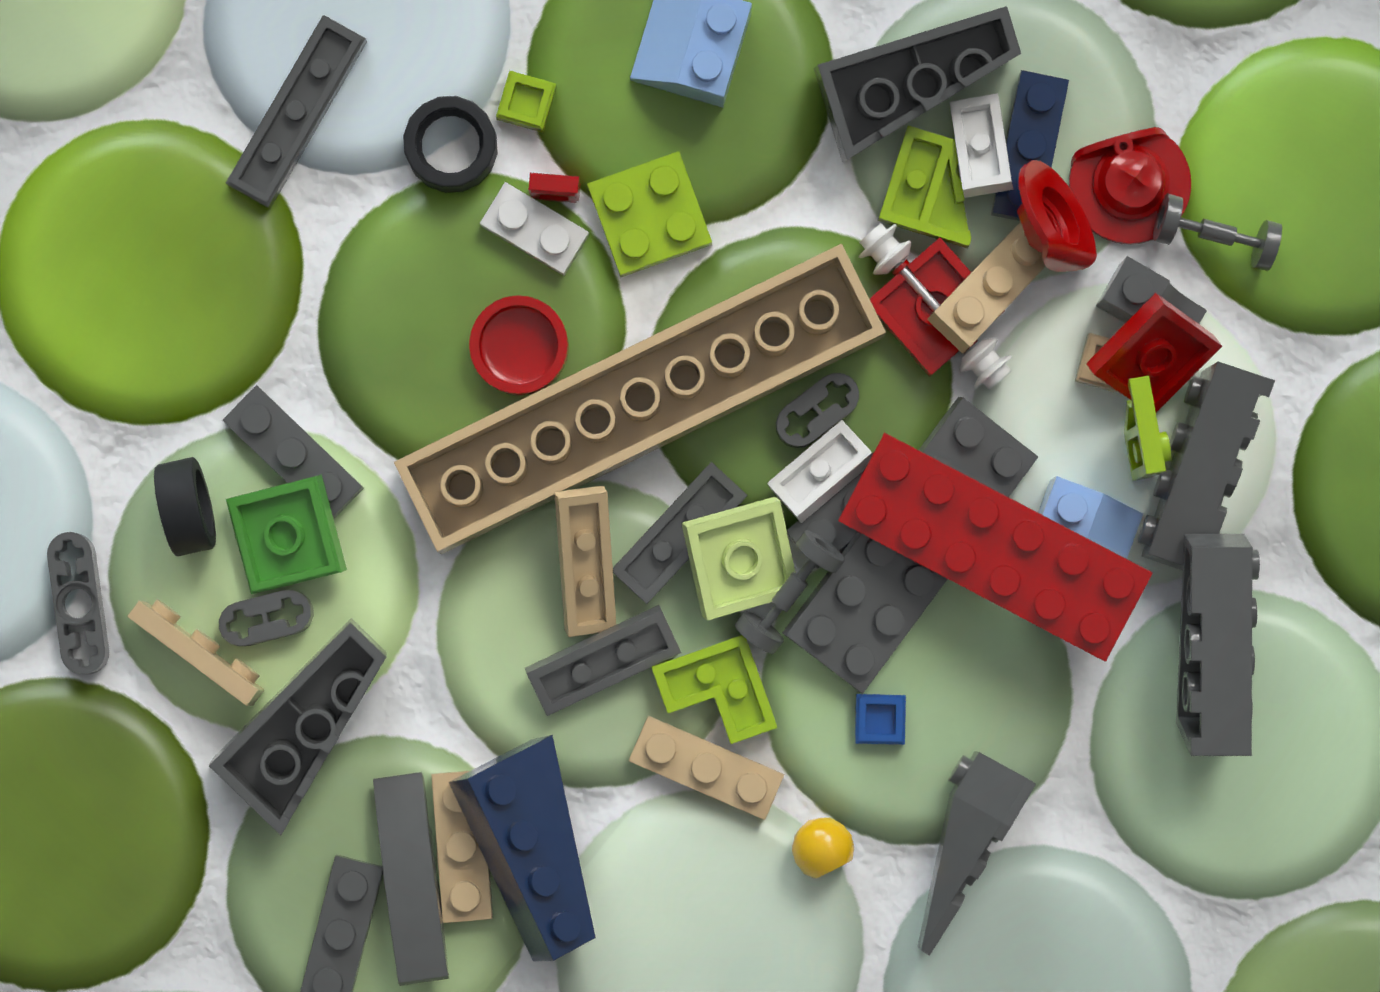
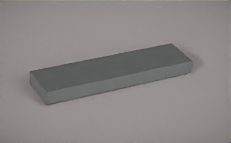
M325 15L321 17L226 181L228 186L271 209L366 45V38Z

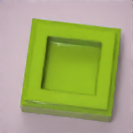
M509 70L496 119L544 133L557 88L556 83Z

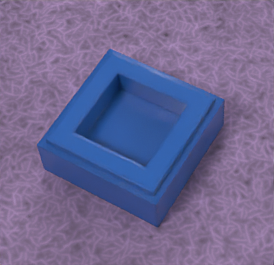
M856 694L855 744L905 745L906 695Z

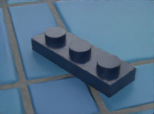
M1021 70L1006 138L1013 190L995 193L991 211L992 216L1020 221L1017 213L1018 208L1022 204L1019 190L1020 169L1033 160L1041 161L1052 168L1069 84L1068 79Z

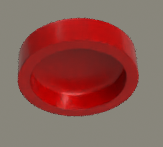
M516 295L501 298L487 306L480 313L471 330L469 350L475 369L490 386L506 394L529 395L548 387L561 374L568 357L569 341L560 317L549 305L533 297Z

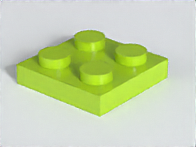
M679 151L587 183L620 278L712 245L709 231Z

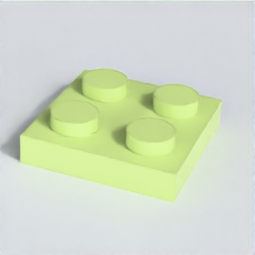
M776 497L681 523L701 614L707 621L772 602L773 597L791 573H796L781 502Z

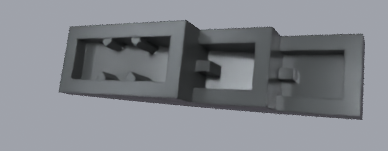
M422 772L373 779L383 875L399 986L449 979L440 888L436 876L424 776Z

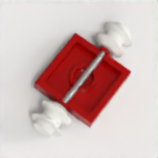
M881 223L859 242L865 250L858 257L871 256L877 262L873 272L874 275L888 274L895 268L892 272L895 277L869 299L883 325L930 377L955 356L959 350L927 319L971 272L941 238H938L911 263L908 260L902 262L909 255L912 242L899 243L893 237L897 225L894 224L886 229ZM996 338L983 339L975 345L978 342L976 340L966 350L968 353L961 359L960 373L972 370L978 377L974 385L975 389L983 383L990 390L1011 372V369L1005 363L1012 356L1008 355L1000 358L994 351L998 341Z

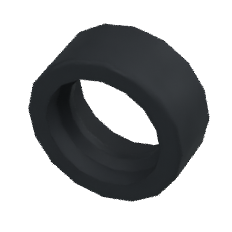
M458 96L437 97L422 104L409 118L403 134L404 154L415 176L428 187L444 193L464 192L479 185L492 171L498 155L497 135L487 113L473 101ZM456 116L467 120L475 128L479 136L480 149L476 159L468 168L460 172L445 173L436 170L426 161L422 152V139L426 129L434 121L442 117Z
M194 457L158 464L154 468L155 495L162 527L172 553L178 557L213 549L216 545L215 520L208 487L199 462Z

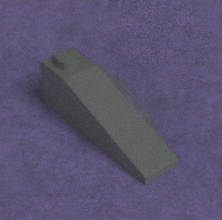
M974 751L970 759L963 755L948 781L955 785L948 799L917 946L929 956L960 909L965 898L962 891L966 884L972 886L984 871L991 853L987 850L992 841L997 843L998 840L1003 841L1036 783L977 751Z

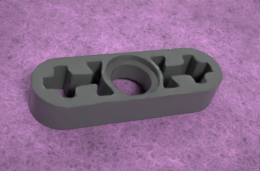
M65 532L57 535L50 542L47 550L61 659L64 665L74 673L94 674L106 665L109 658V644L96 551L93 543L86 536L74 532ZM72 541L74 547L83 549L84 557L76 559L77 575L88 573L89 582L71 581L62 585V576L72 577L69 562L60 561L59 553L67 550V542ZM76 589L85 590L90 595L92 601L90 611L81 618L72 617L65 608L67 595ZM95 622V631L85 630V636L88 645L97 647V655L91 656L89 659L90 665L84 667L82 659H75L73 657V650L81 647L80 632L69 634L68 625L84 626Z

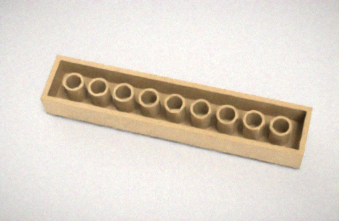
M839 244L395 461L394 464L436 551L444 554L554 500V492L577 489L883 339L886 331L843 245Z

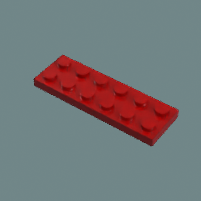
M885 432L838 520L846 526L1104 662L1107 661L1153 572Z

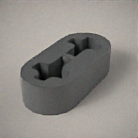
M831 373L823 377L785 406L779 413L776 421V433L779 439L785 445L793 448H803L813 443L856 408L859 400V388L856 382L850 376L843 373ZM832 383L836 388L845 385L850 392L845 397L848 404L846 407L841 408L840 405L835 403L825 411L819 408L818 404L825 400L829 394L826 388L827 385ZM810 410H813L817 417L806 426L809 433L808 436L802 438L798 433L792 436L786 433L785 429L790 424L787 418L789 414L794 413L796 417L800 418Z
M283 590L235 602L227 606L221 613L219 630L222 637L228 643L236 646H251L296 635L305 631L311 624L314 616L313 606L309 598L303 593L294 590ZM291 598L293 605H302L303 614L296 616L297 624L291 627L288 620L279 619L271 621L269 613L284 609V600ZM243 610V614L246 617L262 615L263 624L248 628L249 636L246 638H242L240 632L230 630V623L237 620L236 612Z

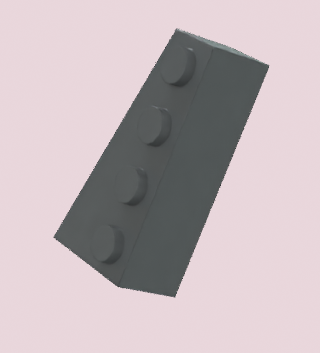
M1008 7L998 8L818 64L814 68V72L842 162L1020 55L1021 50Z
M1219 361L1203 370L1200 377L1194 375L1191 378L1184 397V403L1191 405L1185 424L1177 422L1170 439V447L1172 451H1175L1170 470L1166 469L1165 472L1158 476L1153 496L1160 498L1154 517L1146 516L1138 537V543L1145 545L1141 557L1183 570L1184 534L1220 533L1227 514V507L1221 506L1224 496L1228 498L1232 496L1243 470V461L1237 459L1239 450L1245 451L1251 439L1254 440L1260 424L1258 413L1253 412L1258 397L1262 395L1270 397L1275 380Z
M1184 534L1176 724L1191 756H1252V675L1255 670L1252 628H1255L1257 624L1256 598H1252V580H1258L1260 557L1258 550H1253L1245 534Z
M351 618L211 760L209 767L280 835H282L351 715L386 659L387 652Z

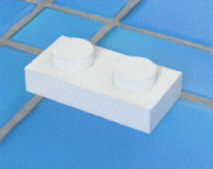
M998 93L951 101L950 108L964 198L1013 190Z
M506 182L480 222L481 227L565 276L589 236V232Z
M841 420L767 484L772 492L802 523L863 472L873 453Z

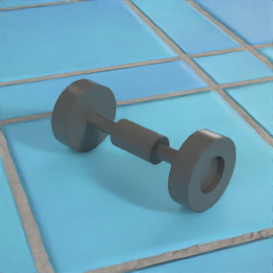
M1168 193L1164 196L1154 225V241L1170 245L1178 227L1198 232V238L1232 246L1234 242L1253 247L1252 267L1265 271L1271 269L1281 242L1282 224L1265 220L1258 231L1257 237L1237 233V227L1204 218L1201 223L1181 218L1183 198Z
M805 530L796 542L800 551L809 559L798 574L791 573L773 597L772 602L774 606L765 618L762 619L754 613L744 611L735 623V627L742 636L759 649L770 654H774L784 642L783 637L772 626V623L782 610L788 612L807 587L806 578L815 566L818 565L829 572L836 573L845 561L844 556L837 548L818 534L809 530Z

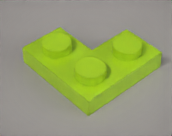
M742 635L652 666L667 713L715 698L730 744L778 728L749 644Z

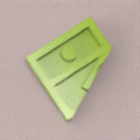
M907 126L878 221L889 225L896 224L899 228L935 239L941 238L944 242L968 249L971 242V233L968 230L964 206L965 198L958 171L959 162L955 139L913 126Z
M1149 376L1128 379L1131 400L1126 401L1124 437L1132 481L1152 478L1165 472V462L1171 461V447L1167 432L1159 433Z

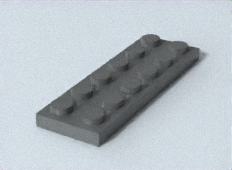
M958 397L919 449V451L1007 497L1011 495L1038 458L1035 453L964 397ZM857 532L841 553L845 558L844 563L836 573L829 571L826 573L782 634L863 694L948 579Z

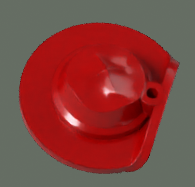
M1159 127L1142 129L1080 148L1072 157L1069 187L1083 208L1092 232L1108 241L1130 245L1152 241L1158 210L1167 193L1183 198L1181 216L1188 205L1191 194L1189 165L1179 146Z
M1030 161L1019 172V190L1022 204L1017 210L1024 230V236H1026L1029 245L1042 253L1044 265L1049 270L1071 272L1090 267L1097 257L1096 244L1091 226L1078 199L1054 169L1041 161Z

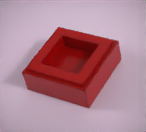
M530 173L528 190L530 197L535 200L577 203L580 197L581 184L579 176Z

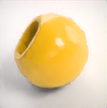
M831 818L808 820L794 835L792 844L795 863L805 875L814 879L852 861L855 850L850 832L841 822Z

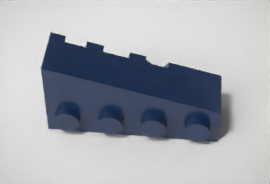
M553 735L531 739L450 781V787L532 960L554 961L595 939Z

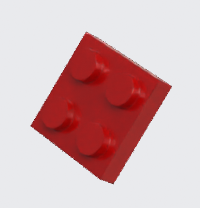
M1155 293L1103 345L1086 365L1094 376L1130 400L1128 379L1149 376L1155 411L1157 413L1223 346L1214 334Z

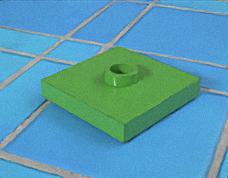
M322 474L226 499L251 594L347 570Z

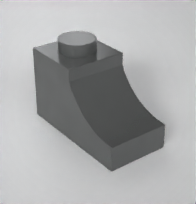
M1128 256L1118 265L1096 304V307L1124 323L1155 293L1198 324H1200L1207 312L1205 308L1175 289L1170 284L1169 279Z

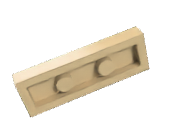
M1021 222L927 319L962 354L1046 267L1042 260V253L1029 245L1026 236H1024Z
M604 486L554 492L564 628L568 637L600 633L616 625L608 493Z
M157 599L153 605L145 601H138L128 614V618L246 706H253L264 692V689L255 683L260 676L257 672L237 658L232 664L225 661L216 654L220 648L218 643L198 629L192 635L176 624L181 616Z
M651 716L647 717L629 759V762L764 820L785 775Z
M469 771L431 774L443 923L493 919L490 869L449 784L450 781Z

